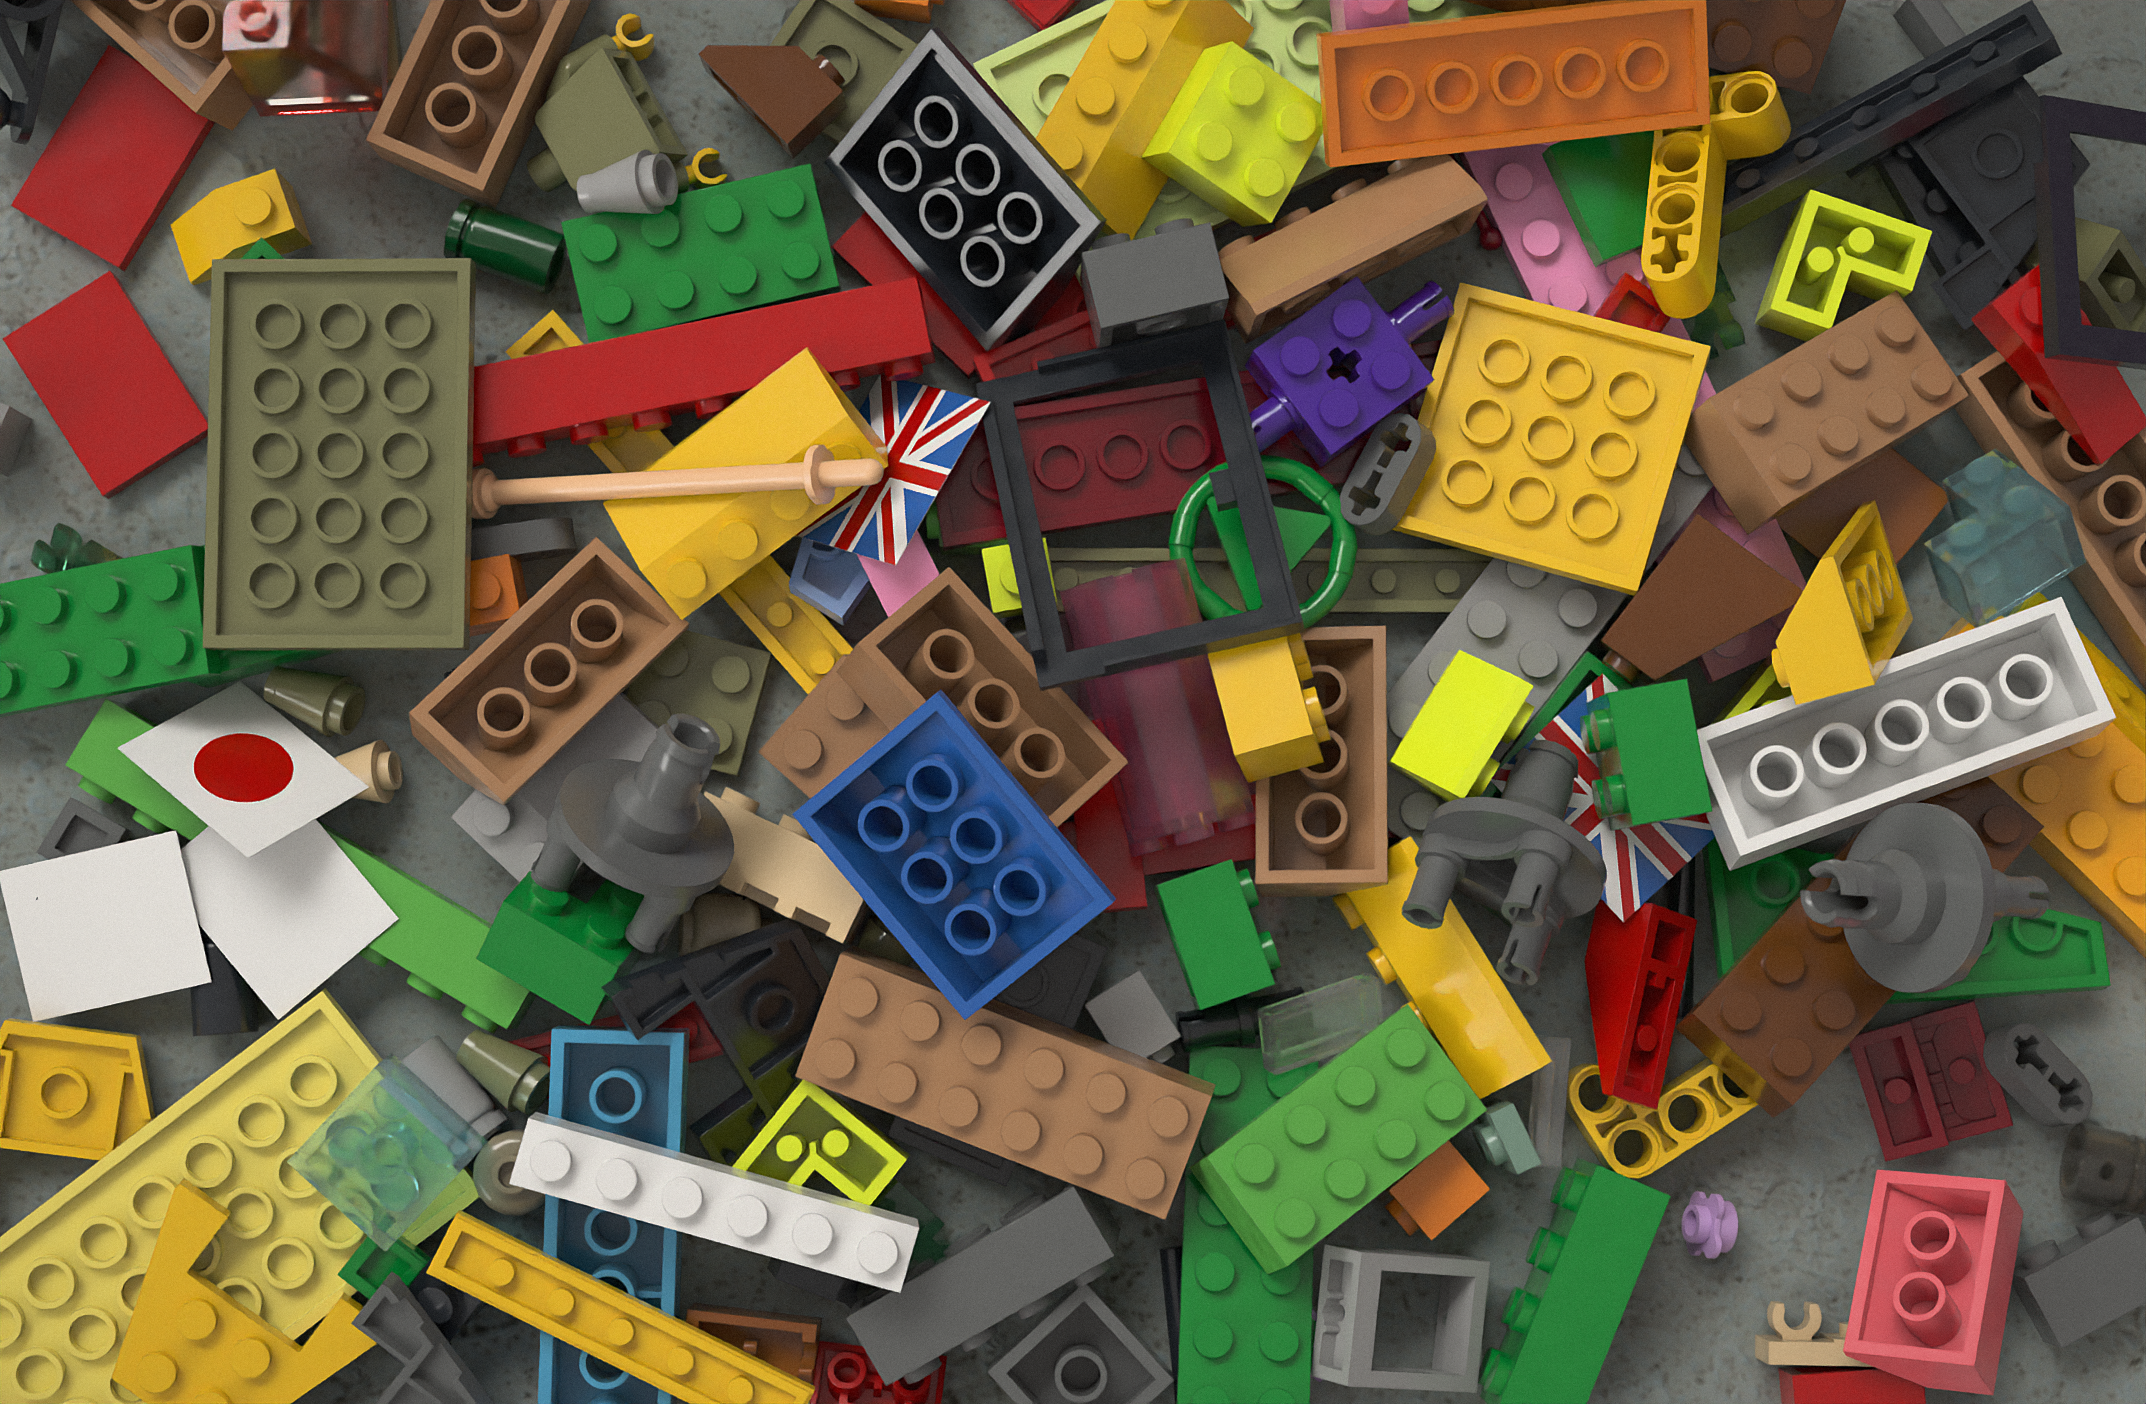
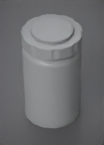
M439 1035L434 1036L414 1050L390 1072L391 1076L446 1145L451 1146L449 1151L457 1160H461L465 1156L469 1157L502 1130V1126L508 1120L500 1109L497 1111L493 1109L495 1106L493 1100L466 1068L457 1062L455 1054Z

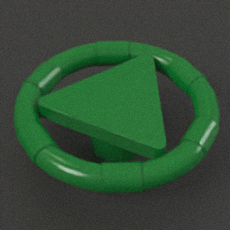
M1260 455L1266 478L1294 485L1295 488L1320 506L1325 514L1273 506L1290 573L1326 533L1329 527L1332 531L1333 542L1328 575L1320 588L1308 600L1299 604L1304 629L1326 616L1337 605L1353 578L1358 550L1355 526L1343 518L1340 494L1334 488L1335 486L1313 468L1281 456ZM1227 462L1216 465L1215 468L1200 477L1183 496L1173 515L1168 543L1171 567L1180 590L1191 606L1208 620L1244 612L1233 608L1206 586L1197 571L1193 550L1199 516L1206 505L1246 611H1253L1263 607L1239 509L1233 508L1218 512L1209 473L1228 469Z

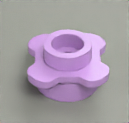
M1695 1191L1683 1213L1682 1234L1690 1255L1699 1256L1703 1251L1706 1258L1715 1259L1720 1252L1726 1253L1730 1251L1735 1243L1738 1232L1737 1212L1734 1205L1730 1201H1724L1720 1194H1711L1709 1198H1706L1704 1192Z

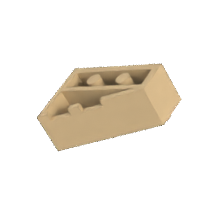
M725 787L721 798L705 791L704 795L725 818L734 840L733 860L719 884L759 902L790 919L797 920L842 944L851 945L869 905L818 844L813 842L814 840L797 820L784 814L779 825L755 815L760 803Z

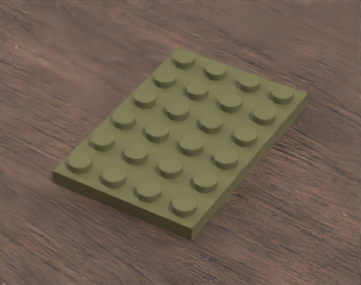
M471 258L212 259L203 648L211 650H469L476 263Z

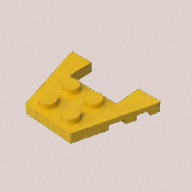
M12 1018L4 1021L0 1028V1148L101 1160L155 1118L140 1035Z
M183 1179L173 1191L111 1378L147 1404H291L377 1344L351 1324L364 1306L343 1292L303 1346L297 1344L192 1269L194 1262L232 1212L186 1179Z

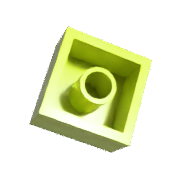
M1233 41L1209 47L1201 53L1141 158L1242 227L1272 223L1323 134L1321 103Z

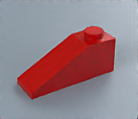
M2039 264L2016 280L1971 318V321L2097 466L2101 465L2146 427V416L2116 366L2045 358ZM2081 309L2082 325L2092 326L2086 314Z
M1599 900L1596 905L1584 964L1602 1094L1648 1109L1657 1110L1697 925L1696 919L1653 903H1644L1623 923L1603 900Z

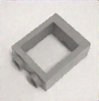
M1325 1244L1311 1376L1349 1387L1477 1393L1479 1369L1483 1360L1482 1336L1485 1307L1490 1293L1488 1282L1490 1262L1452 1253ZM1382 1271L1442 1275L1432 1369L1372 1366Z

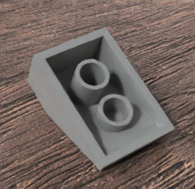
M621 693L508 803L502 805L475 789L451 818L520 882L529 871L532 872L531 867L548 837L546 830L547 822L553 812L556 796L569 773L585 763L601 759H624L641 762L648 747L656 738V731L660 727L624 693ZM580 860L572 877L570 887L566 889L567 893H570L591 870L582 860Z

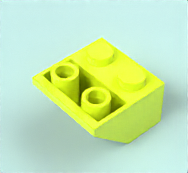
M1458 650L1387 765L1446 802L1465 798L1466 796L1480 797L1500 765L1498 761L1490 757L1500 740L1508 744L1511 739H1516L1535 706L1525 701L1533 685L1509 672Z

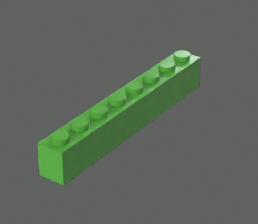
M105 699L65 766L83 776L78 786L89 794L109 804H112L115 798L119 797L136 807L137 810L132 818L157 834L170 832L171 829L176 830L177 833L192 841L208 825L117 749L121 745L155 728L158 724L125 704ZM316 819L399 918L358 954L385 968L389 960H392L411 972L406 980L409 985L439 1001L444 992L466 1005L461 1013L463 1017L491 1033H495L499 1025L505 1029H517L537 994L476 959L492 923Z

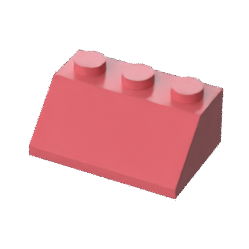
M1877 1169L1843 1348L1846 1356L1927 1388L1994 1395L2024 1213L2006 1180Z

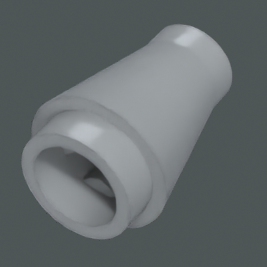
M649 150L637 152L592 174L582 175L577 181L579 203L583 210L589 214L601 211L658 214L663 211L666 205L673 204L678 194L677 176L672 162L665 154H653Z

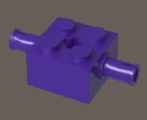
M1356 276L1253 350L1245 367L1269 398L1249 413L1253 430L1256 433L1255 438L1259 453L1292 430L1319 467L1322 468L1374 430L1386 417L1396 414L1422 395L1435 379L1411 349V343L1445 318L1454 315V308L1448 296L1428 310L1423 309L1437 299V295L1443 291L1441 287L1430 280L1424 284L1423 288L1391 311L1386 312L1381 309ZM1332 364L1336 367L1343 364L1349 369L1350 375L1347 379L1342 376L1333 381L1328 376L1327 371Z

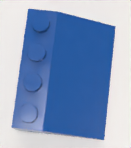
M942 690L934 694L792 814L964 1020L968 1019L1116 900L1115 896Z

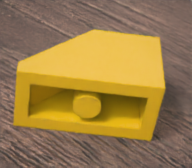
M275 168L214 189L171 224L184 267L193 286L211 280L212 259H241L261 237L280 255L312 245L293 187Z

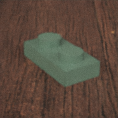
M1496 1098L1483 1104L1487 1111L1478 1117L1480 1124L1471 1127V1131L1486 1162L1492 1161L1495 1166L1500 1165L1501 1168L1517 1175L1542 1164L1514 1103Z

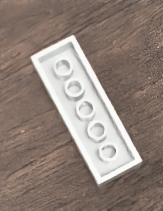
M2062 597L1890 659L1875 685L1798 705L1795 704L1793 695L1697 730L1712 806V812L1706 813V816L1729 871L1870 820L1882 811L1895 805L1916 803L2093 738L2116 719V716Z

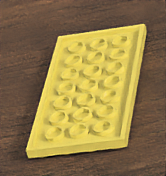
M326 988L0 1236V1404H147L111 1377L173 1191L183 1179H186L232 1212L194 1262L192 1269L293 1341L325 1317L343 1292L351 1297L358 1291L337 1274L380 1220H383L417 1246L451 1220L459 1210H464L479 1198L473 1181L472 1171L462 1159L457 1160L449 1151L451 1146L446 1145L391 1076L390 1068Z

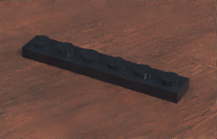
M2033 0L1791 131L1789 138L1782 147L1773 153L1742 158L1727 166L1720 239L1742 229L1745 225L1780 206L1796 200L1810 189H1814L1843 172L1857 167L1867 159L1904 139L1916 135L1919 131L1964 107L1972 105L1980 98L2025 74L2033 72L2041 65L2062 55L2053 33Z

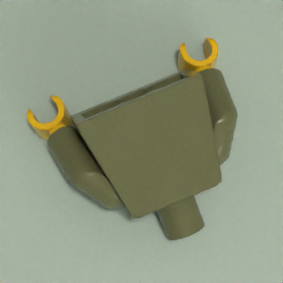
M631 13L623 15L617 22L615 36L610 37L603 34L561 58L546 93L547 102L535 115V123L548 147L527 161V169L530 176L543 191L549 193L568 180L571 188L577 192V181L580 176L597 172L642 150H649L653 154L663 153L670 159L677 176L678 194L688 192L690 184H694L698 189H703L726 182L728 174H722L716 178H707L699 171L698 167L700 164L719 159V151L713 148H704L697 152L691 165L684 166L680 162L688 154L636 61L648 58L653 52L654 34H648L638 41H631L626 38L628 34L634 33L641 27L639 16Z

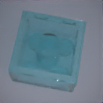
M391 1053L373 1068L294 1153L287 1163L386 1252L488 1141Z

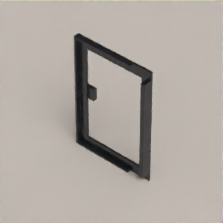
M2049 95L2039 96L2043 161L2035 163L2033 166L2045 358L2146 370L2145 332L2082 325L2070 140V133L2146 146V112Z
M1225 319L1037 362L1038 370L976 383L978 399L991 402L982 418L1040 691L1304 632L1300 607ZM1202 363L1228 469L1209 473L1218 512L1233 508L1239 509L1263 608L1066 652L1014 405Z

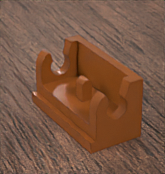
M694 1303L687 1309L686 1323L807 1383L813 1384L822 1318Z

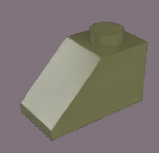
M2075 217L2081 309L2092 326L2146 332V267L2121 230ZM2038 241L2032 253L2025 261L2029 270L2039 264Z

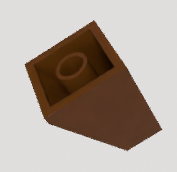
M1697 514L1596 647L1606 654L1601 662L1629 684H1635L1639 678L1648 685L1786 611L1797 603L1803 590Z

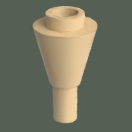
M377 740L334 757L369 786V788L352 798L389 803L393 798L395 789H399L402 785L403 769L400 757L395 751H390L388 745L383 740Z

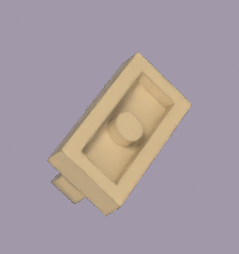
M1771 1301L1767 1309V1319L1770 1327L1777 1335H1755V1358L1768 1365L1873 1367L1850 1358L1843 1352L1848 1322H1839V1333H1819V1336H1813L1819 1330L1822 1321L1821 1310L1818 1304L1814 1302H1804V1319L1802 1323L1797 1327H1788L1784 1320V1303Z

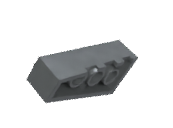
M1066 1182L1063 1190L1048 1199L1044 1193L1038 1195L1034 1192L1014 1204L1013 1209L999 1219L1002 1227L993 1232L988 1225L981 1228L977 1227L959 1238L958 1241L950 1245L943 1252L946 1259L936 1264L932 1257L927 1258L907 1270L901 1293L880 1287L854 1303L846 1319L885 1385L888 1386L903 1376L908 1384L921 1380L941 1366L942 1362L938 1356L959 1344L964 1352L970 1351L997 1334L998 1330L994 1324L1015 1312H1017L1021 1320L1026 1319L1054 1301L1051 1292L1071 1280H1074L1077 1287H1081L1106 1273L1111 1268L1108 1259L1115 1255L1120 1227L1101 1195Z

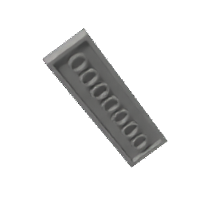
M1685 442L1683 443L1646 571L1713 486V483ZM1493 558L1387 694V763L1458 650L1464 651L1533 685L1525 701L1535 706L1521 730L1522 732L1628 594ZM1511 739L1508 744L1500 740L1490 757L1499 762L1515 740ZM1388 766V830L1400 840L1411 836L1419 848L1430 815L1439 806L1447 802Z

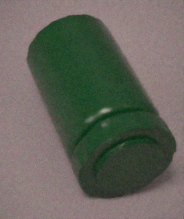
M463 199L455 210L449 222L444 242L445 258H471L476 263V269L546 295L554 288L568 251L564 234L489 206L481 207L478 202L470 199Z

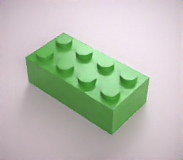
M1407 1004L1366 1032L1190 1166L1189 1169L1265 1272L1270 1274L1290 1265L1487 1111V1109Z

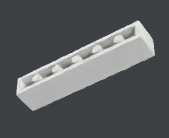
M535 1112L528 1118L509 1183L901 1293L919 1230L918 1219L538 1112Z

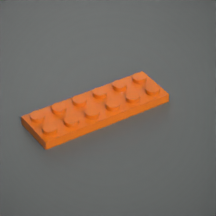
M1612 0L1316 34L1325 163L1329 167L1710 124L1706 0Z

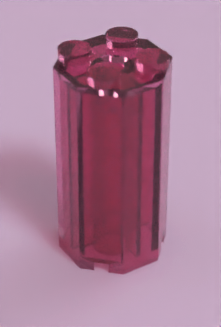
M1185 557L1132 569L1130 573L1116 577L1114 575L1103 577L1060 591L1075 650L1202 622ZM1208 654L1084 681L1096 727L1129 762L1111 779L1131 857L1169 847L1166 835L1172 834L1174 844H1177V846L1215 836L1212 823L1216 821L1220 833L1256 823V814L1249 788L1233 752Z

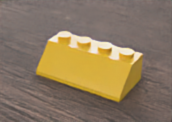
M1115 0L1036 136V140L1107 219L1101 229L1107 235L1127 233L1130 236V240H1134L1167 183L1169 176L1141 157L1203 50L1231 41L1244 49L1251 37L1254 28L1226 0Z
M806 347L642 472L804 462L805 454L810 446L822 444L832 452L834 460L871 458L880 462L883 469L888 466L886 445L810 349ZM861 486L835 487V495L831 502L822 505H816L807 496L805 489L604 500L603 505L640 571L678 617L683 620Z
M1875 500L1861 504L1820 559L1775 641L1777 648L1772 650L1774 672L1781 687L1790 686L1796 705L1875 685L1913 621Z
M1409 836L1388 847V885L1337 894L1332 898V901L1348 927L1353 931L1361 926L1370 939L1374 948L1366 952V955L1383 983L1387 986L1391 982L1396 981L1408 1000L1407 1004L1477 1097L1482 1099L1552 1062L1451 899H1449L1443 923L1436 929H1427L1414 925L1402 915V906L1408 898L1418 871L1415 857L1419 848L1412 837Z

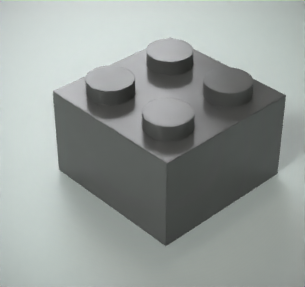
M1190 218L1177 219L1157 226L1155 228L1156 235L1131 241L1127 233L1109 235L1092 242V250L1082 252L1080 283L1097 348L1223 320L1229 295L1210 222L1194 226L1193 220Z
M1091 1282L1081 1287H1077L1074 1284L991 1361L988 1368L990 1376L1016 1404H1150L1174 1381L1172 1371Z

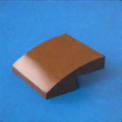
M1892 448L1780 515L1776 520L1781 529L1820 560L1861 504L1875 500L1895 564L1897 565L1943 509L1951 495Z

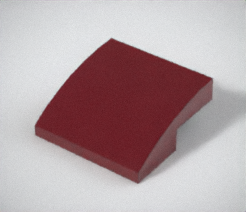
M1975 999L1858 1033L1849 1043L1885 1162L1949 1146V1143L1952 1141L2013 1126V1119L2003 1087L1992 1076L1985 1064L1983 1053L1987 1036Z

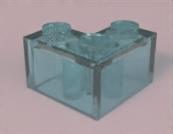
M1996 448L1975 459L1966 467L1942 481L1955 524L1924 543V547L1941 599L1975 628L1988 624L2086 563L2070 506Z

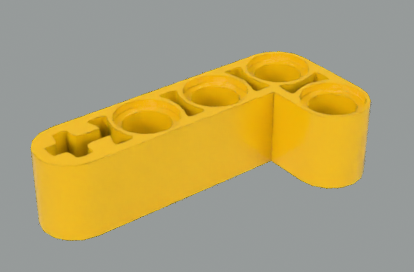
M1761 71L1709 77L1710 124L1654 131L1641 265L1658 306L1669 317L1686 319L1696 316L1704 311L1712 302L1715 293L1727 160L1757 157L1773 153L1783 146L1791 133L1790 120L1777 85L1770 75Z
M1706 1058L1662 1086L1657 1110L1638 1106L1608 1096L1606 1103L1601 1108L1594 1111L1587 1110L1580 1102L1579 1087L1588 1076L1594 1074L1600 1076L1598 1064L1583 1063L1573 1067L1564 1076L1560 1087V1097L1565 1109L1599 1162L1605 1168L1628 1178H1642L1653 1173L1759 1105L1746 1092L1736 1097L1730 1095L1723 1085L1724 1072L1709 1058ZM1687 1095L1696 1105L1697 1117L1688 1129L1678 1131L1670 1123L1668 1109L1677 1097ZM1635 1130L1643 1141L1642 1155L1635 1163L1622 1165L1614 1154V1143L1622 1132Z

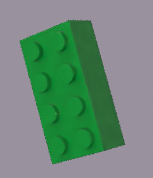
M810 163L677 194L675 202L671 205H666L663 211L658 214L601 212L561 222L589 343L842 292L818 188Z
M1580 1158L1576 1159L1573 1169L1566 1166L1562 1168L1550 1197V1202L1558 1206L1549 1228L1546 1229L1540 1226L1537 1229L1527 1251L1525 1261L1533 1265L1524 1289L1515 1286L1505 1304L1501 1323L1508 1325L1500 1348L1498 1350L1490 1347L1479 1369L1478 1384L1484 1386L1480 1397L1487 1404H1587L1670 1200V1195Z

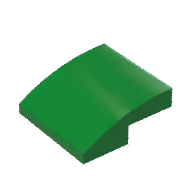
M1654 130L1565 140L1549 146L1542 153V157L1595 268L1641 249L1643 246Z

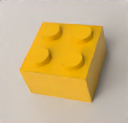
M1301 633L1208 654L1233 752L1248 783L1324 762L1319 743L1331 740L1315 686L1307 689L1303 688L1302 681L1312 679L1314 676Z

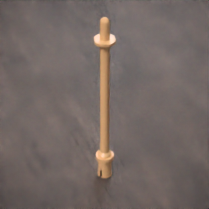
M823 444L810 446L805 454L804 462L506 480H499L490 469L476 468L472 469V518H492L501 505L805 489L807 496L816 505H822L831 502L835 495V487L877 484L883 477L884 469L880 462L871 458L834 460L832 452Z

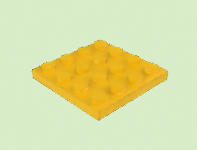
M1460 282L1453 304L1454 315L1449 317L1432 372V377L1435 380L1427 388L1417 420L1432 431L1436 440V452L1402 519L1392 530L1635 596L1640 590L1688 430L1690 416L1693 413L1709 360L1711 346Z

